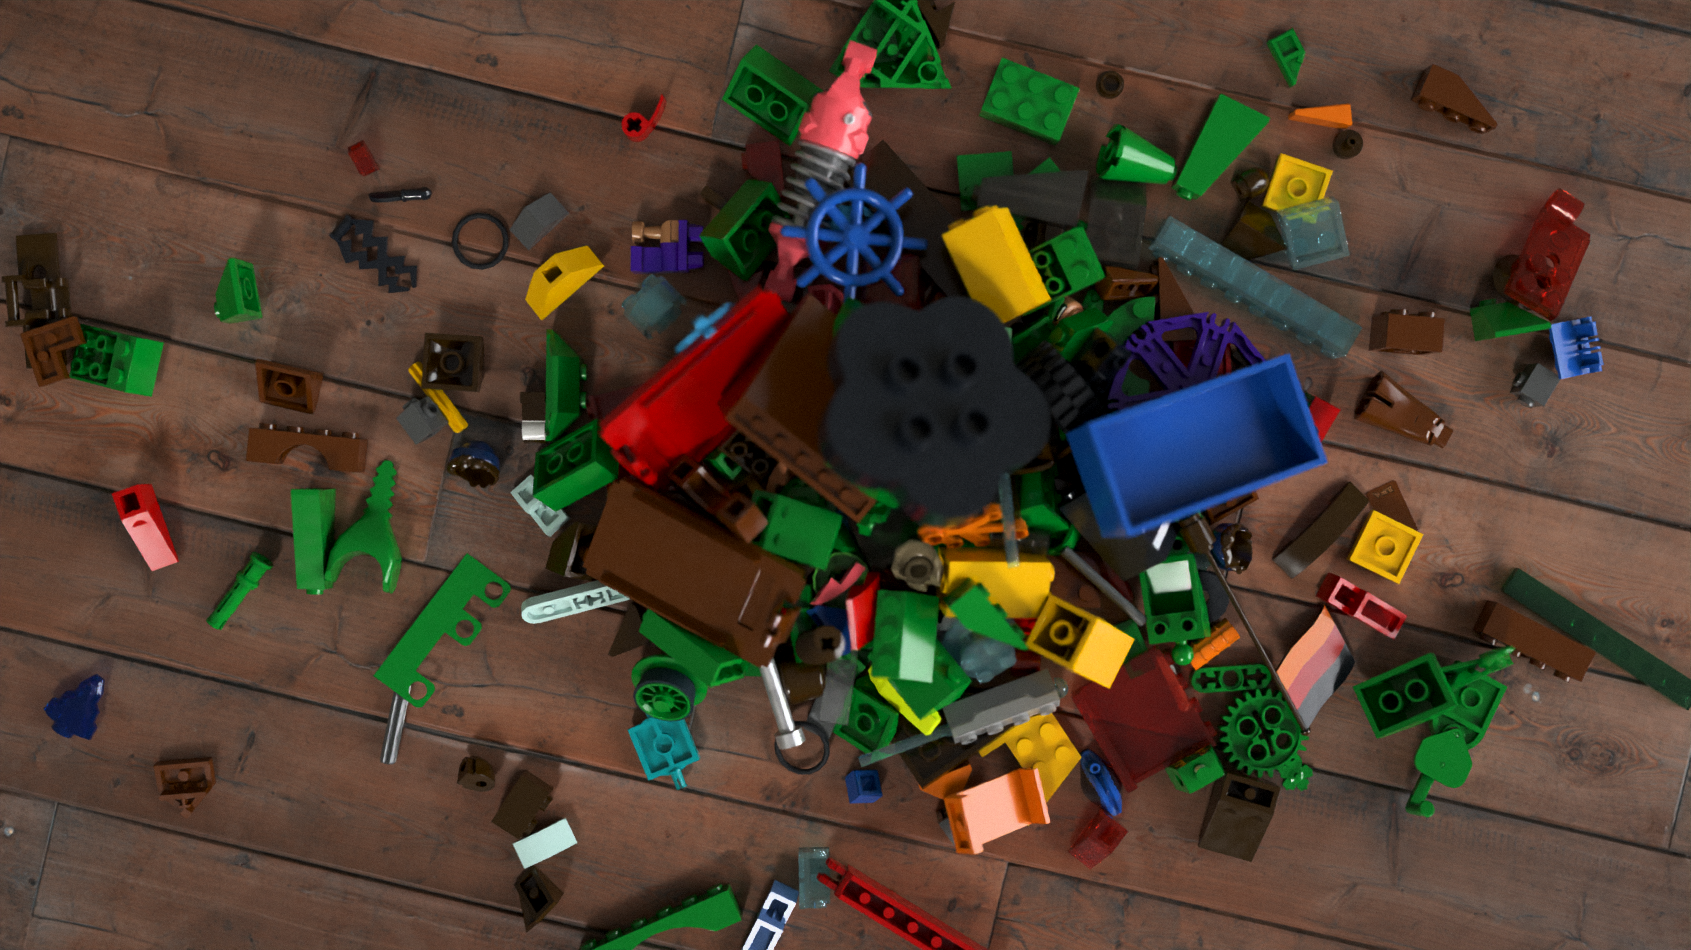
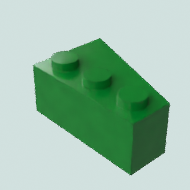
M1056 461L1051 468L1022 474L1020 516L1026 521L1027 527L1039 537L1069 529L1068 520L1062 519L1061 511L1059 510V504L1064 499L1063 494L1057 495L1054 479L1059 478Z

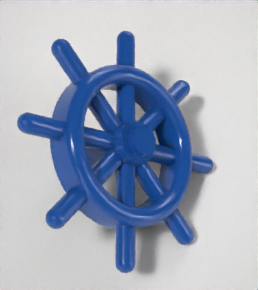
M857 163L855 166L853 188L842 189L829 196L814 179L808 178L805 181V187L819 204L810 215L807 226L784 225L780 229L781 235L784 237L805 239L807 253L813 264L797 278V285L803 288L821 274L831 282L845 286L843 304L848 296L855 299L856 287L866 286L880 279L895 296H902L904 288L890 272L899 260L902 248L925 250L928 247L926 239L904 237L902 223L896 212L900 206L912 197V190L904 188L890 201H887L881 195L864 189L866 166L863 163ZM852 201L850 222L836 207L837 204ZM863 203H866L878 211L862 223ZM826 213L840 230L819 228ZM886 220L890 235L870 233L881 222ZM818 240L840 243L823 256ZM868 245L889 247L885 259L881 261ZM848 251L846 273L838 271L831 266ZM859 253L873 268L872 271L857 275Z

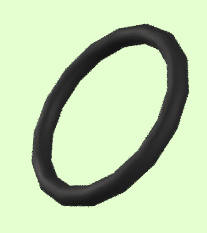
M474 213L467 215L458 222L453 231L452 247L454 253L462 264L471 269L484 270L494 267L504 258L508 250L509 237L507 230L499 219L490 214ZM477 218L488 219L495 223L501 230L503 245L499 255L491 262L484 264L472 263L465 259L457 244L458 234L462 227L470 220Z
M794 721L795 726L799 725L809 728L820 736L824 744L822 760L816 766L809 769H799L791 766L784 759L776 739L774 741L775 754L779 762L787 770L796 774L809 775L819 771L827 763L830 754L829 742L824 732L816 725L806 721Z

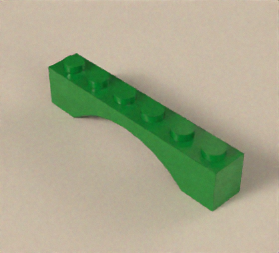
M719 883L706 890L707 893L697 897L694 894L686 897L679 906L672 908L669 905L661 908L654 917L646 919L645 916L638 918L630 924L631 927L622 931L621 928L613 929L605 934L606 938L597 942L595 939L588 940L580 945L581 949L579 950H633L647 938L674 928L694 927L716 932L741 921L743 912L730 883L724 886Z

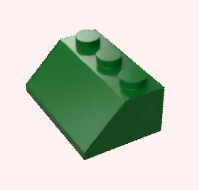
M756 44L741 59L722 100L785 144L791 146L800 134L798 129L803 114L809 111L814 94L823 90Z
M747 179L699 235L710 255L745 281L751 277L776 247V243L768 231L769 224L772 223V217L778 215L791 219L787 211L778 208L777 203L782 202L772 182Z
M598 418L535 454L532 496L555 512L618 479L619 461L610 452L614 448L599 434L602 428L598 424L600 422Z
M878 590L871 668L872 677L933 683L939 597L910 592Z
M937 638L933 683L887 679L919 720L958 700L972 682ZM871 651L868 655V657L871 660L873 656V651Z

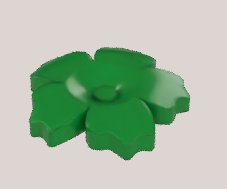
M1293 758L1290 760L1293 764V769L1286 765L1283 766L1284 774H1280V777L1284 779L1282 786L1286 790H1294L1296 787L1300 791L1307 790L1309 781L1306 778L1313 776V769L1309 768L1306 764L1302 765V760L1299 761Z

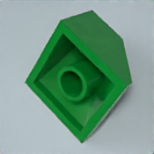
M228 258L215 294L217 302L214 303V311L216 316L220 318V322L228 324L261 319L262 312L253 264L237 258Z
M1496 298L1479 301V307L1470 309L1475 341L1551 328L1550 322L1511 303L1503 302L1497 304Z

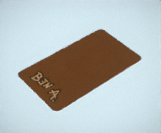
M1395 480L1367 492L1366 495L1373 510L1418 531Z

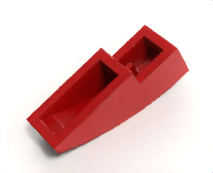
M1328 572L1315 595L1331 606L1393 640L1407 618V615L1369 592Z

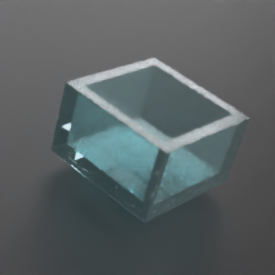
M1333 196L1277 211L1283 241L1287 247L1285 251L1288 264L1293 270L1350 256L1339 201Z

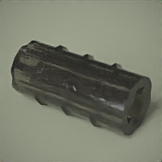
M1027 527L1028 535L1019 540L1007 539L1005 532L991 533L990 545L991 548L1004 549V551L1011 550L1018 551V553L1025 552L1047 556L1051 531L1038 529L1037 527Z

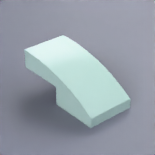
M530 474L510 493L524 511L532 516L544 533L551 537L571 518L563 509L555 512L532 496L534 476Z
M562 818L539 831L537 830L512 843L525 869L573 846L577 841L566 818Z

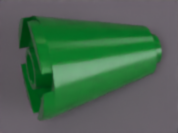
M1115 124L1111 127L1106 135L1110 140L1107 146L1101 145L1097 158L1096 173L1100 174L1099 178L1163 185L1174 179L1177 173V165H1175L1173 157L1123 125Z

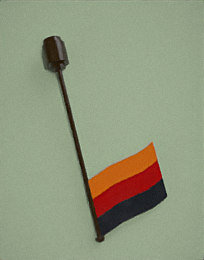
M1199 512L1181 517L1178 520L1180 525L1179 531L1192 553L1198 552L1199 555L1205 553L1301 728L1300 734L1303 736L1309 735L1311 732L1309 726L1319 710L1346 680L1355 664V660L1326 606L1322 605L1313 623L1288 649L1275 670L1210 552L1214 548L1213 543L1216 541V538L1203 515L1200 516Z

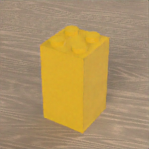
M995 205L989 208V206H986L973 213L974 219L959 220L948 226L950 231L942 235L971 298L990 308L1001 319L1003 324L1051 301L1008 207L998 208Z
M938 547V556L945 570L941 586H936L935 597L940 598L939 608L946 617L956 616L947 607L943 599L967 578H970L975 585L979 581L991 594L987 599L992 605L998 602L1009 615L1006 618H1039L1050 595H1052L1049 592L1050 581L1054 579V566L1035 548L960 547L949 549L947 547Z
M1050 595L1026 645L1028 648L1110 689L1135 639L1103 620Z

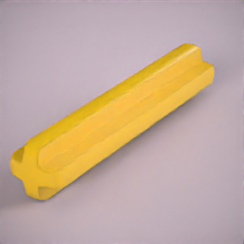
M418 361L411 365L408 371L421 387L423 363ZM422 389L438 406L455 433H460L467 428L468 423L443 390Z

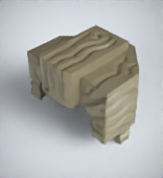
M909 540L896 549L891 570L895 578L906 581L909 588L927 591L928 584L941 586L945 568L929 543Z

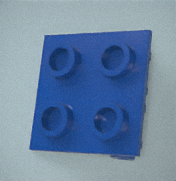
M1592 316L1551 324L1549 339L1553 347L1555 368L1559 379L1602 371L1601 365H1604L1601 351L1591 353V350L1601 349V346L1592 348L1589 346V342L1599 341V338L1588 340V337L1598 335L1596 321H1592Z

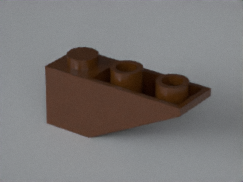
M1435 64L1423 70L1411 98V101L1418 103L1417 106L1420 109L1441 113L1445 120L1466 124L1469 130L1478 134L1487 133L1497 127V122L1458 74Z
M1163 257L1153 260V265H1150L1149 274L1157 275L1159 278L1154 287V292H1151L1150 297H1155V320L1194 314ZM1183 328L1165 331L1161 338L1165 343L1195 340L1194 329Z

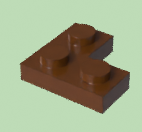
M69 317L20 333L39 387H45L70 378L61 351L86 344L77 317Z

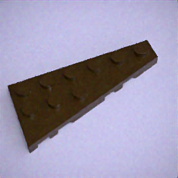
M992 686V687H989V688H985L983 691H979V692L972 693V694L967 693V694L961 695L960 698H959L958 700H956V701L965 699V698H967V697L976 695V694H978V693L987 691V690L992 689V688H995V687ZM943 708L937 711L941 721L930 735L923 734L900 713L897 730L891 740V744L920 787L925 789L1016 726L1014 723L1003 726L1004 730L999 733L988 735L986 732L978 735L977 740L962 745L961 742L955 744L944 716Z

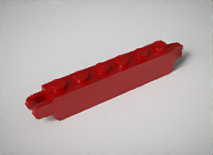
M828 858L825 862L827 866L841 874V877L836 881L822 872H819L816 877L818 881L834 890V895L838 899L922 950H988L849 864L846 867L840 862Z

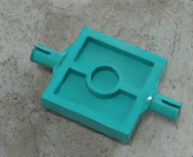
M646 714L647 718L642 723L628 728V732L648 781L659 776L671 775L676 790L681 789V786L682 788L686 787L687 784L681 770L688 764L700 760V755L685 719L680 721H663Z

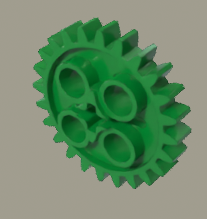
M1265 687L1263 694L1256 688L1253 690L1252 696L1244 690L1243 700L1234 696L1233 700L1236 705L1234 707L1225 705L1230 713L1229 715L1220 714V717L1226 722L1223 725L1217 726L1218 729L1224 732L1223 735L1217 737L1218 740L1226 742L1220 749L1224 753L1230 752L1226 759L1229 762L1237 760L1234 767L1240 770L1245 766L1244 773L1249 776L1254 770L1255 776L1258 778L1262 777L1263 771L1270 778H1273V770L1283 775L1284 765L1293 769V764L1290 760L1292 758L1301 760L1297 751H1306L1307 748L1301 745V741L1309 740V737L1300 734L1301 728L1284 697L1282 698L1281 691L1276 690L1272 695L1271 689ZM1269 708H1274L1276 711L1275 717L1272 720L1266 721L1265 712ZM1253 710L1257 712L1260 725L1267 729L1264 734L1274 750L1273 755H1270L1266 740L1259 736L1262 730L1253 717ZM1249 719L1251 723L1250 728L1245 732H1241L1239 729L1241 721ZM1285 733L1287 736L1286 742L1281 746H1277V736ZM1260 744L1262 748L1261 753L1256 757H1251V748L1254 745Z

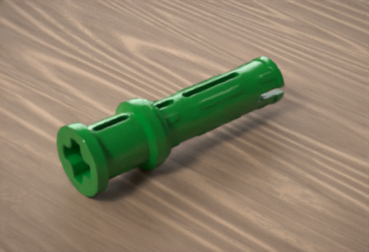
M258 552L251 553L250 561L243 570H239L236 573V581L206 619L210 626L217 630H222L227 620L250 590L257 589L260 585L259 580L274 566L264 555Z

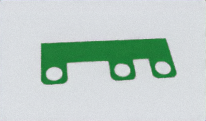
M467 553L373 676L417 708L423 707L434 693L435 686L418 673L416 669L444 633L463 646L470 645L481 631L482 625L477 619L463 610L464 606L473 595H476L489 606L497 608L510 593V585ZM491 582H497L503 588L501 597L496 600L489 599L485 594V587ZM462 620H468L474 626L472 635L467 638H462L456 633V625ZM422 682L427 688L425 697L417 700L410 696L409 687L412 683Z

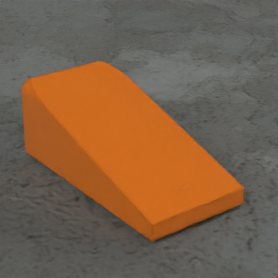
M1351 104L1295 109L1288 115V120L1346 129L1352 125Z

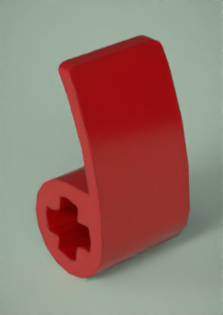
M662 94L657 108L649 121L636 112L628 113L624 116L621 126L628 139L633 142H641L654 130L662 117L667 103ZM632 123L639 124L641 130L638 132L632 130L630 125Z

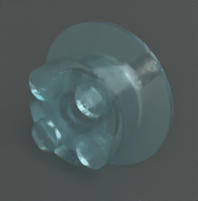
M1005 618L1010 626L1016 623L1013 618ZM960 621L956 622L944 636L942 643L944 648L969 677L977 678L981 683L990 681L993 676L1000 674L1016 663L1014 646L968 630Z

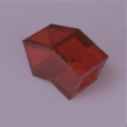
M364 140L348 147V154L360 175L365 177L379 170Z

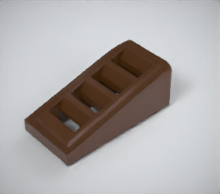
M1103 266L1102 269L1106 278L1094 283V288L1101 300L1138 299L1149 297L1159 278L1154 274Z

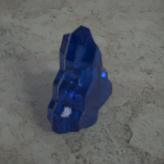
M95 674L82 681L76 690H67L60 698L54 697L43 709L55 721L51 727L57 734L66 738H72L73 735H77L87 740L92 739L98 728L95 723L100 713L97 703L103 695L105 679Z

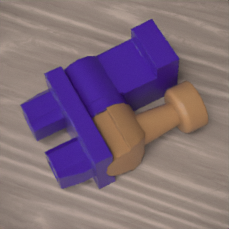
M668 220L661 226L645 227L643 221H633V243H644L645 238L659 239L660 247L631 246L630 271L634 274L690 273V269L704 268V252H690V242H703L699 235L705 229L704 226L690 224L688 220Z

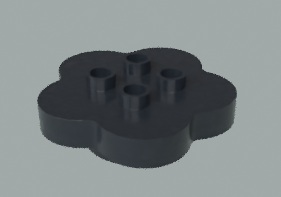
M948 297L935 301L921 311H915L890 302L869 303L853 311L832 337L828 348L827 364L835 393L820 416L817 430L818 445L823 459L838 477L849 484L864 489L888 491L904 512L924 525L934 528H952L968 522L985 509L994 499L1002 476L1013 473L1035 457L1042 450L1048 439L1051 419L1043 394L1032 380L1014 366L1011 339L1001 319L990 308L976 300L965 297Z

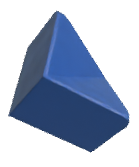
M853 770L845 777L850 804L873 803L883 796L878 770Z

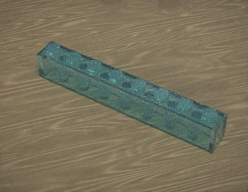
M1171 216L1164 219L1148 247L1154 251L1152 255L1155 258L1163 257L1165 262L1169 260L1178 265L1176 269L1187 276L1194 274L1202 279L1200 283L1212 290L1218 288L1225 292L1224 297L1236 304L1244 303L1249 306V312L1260 318H1263V316L1273 320V326L1285 332L1289 329L1297 334V340L1306 345L1313 343L1320 347V353L1328 358L1346 357L1363 328Z

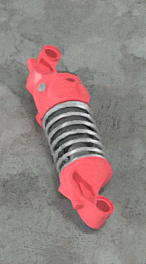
M851 40L842 63L845 66V72L836 80L831 88L814 94L811 107L808 112L803 114L798 129L801 133L798 143L802 149L801 151H795L796 156H799L797 163L790 165L796 175L795 178L786 177L787 182L792 183L795 192L786 189L781 191L783 195L797 200L798 204L797 206H792L782 202L777 203L778 208L794 214L793 218L788 219L775 215L772 217V223L768 227V231L778 246L779 264L774 270L770 271L764 291L767 288L771 291L774 290L781 300L788 303L791 302L797 286L794 269L803 259L809 256L805 239L784 237L781 235L780 229L784 225L807 226L810 215L819 204L805 187V181L808 178L814 179L827 196L845 189L843 183L851 179L847 171L855 166V160H858L859 154L864 153L869 138L867 128L873 115L860 93V79L866 73L870 74L878 50ZM826 213L823 219L832 221L830 216ZM821 221L819 228L832 230L828 224ZM818 240L821 252L827 249L828 241Z

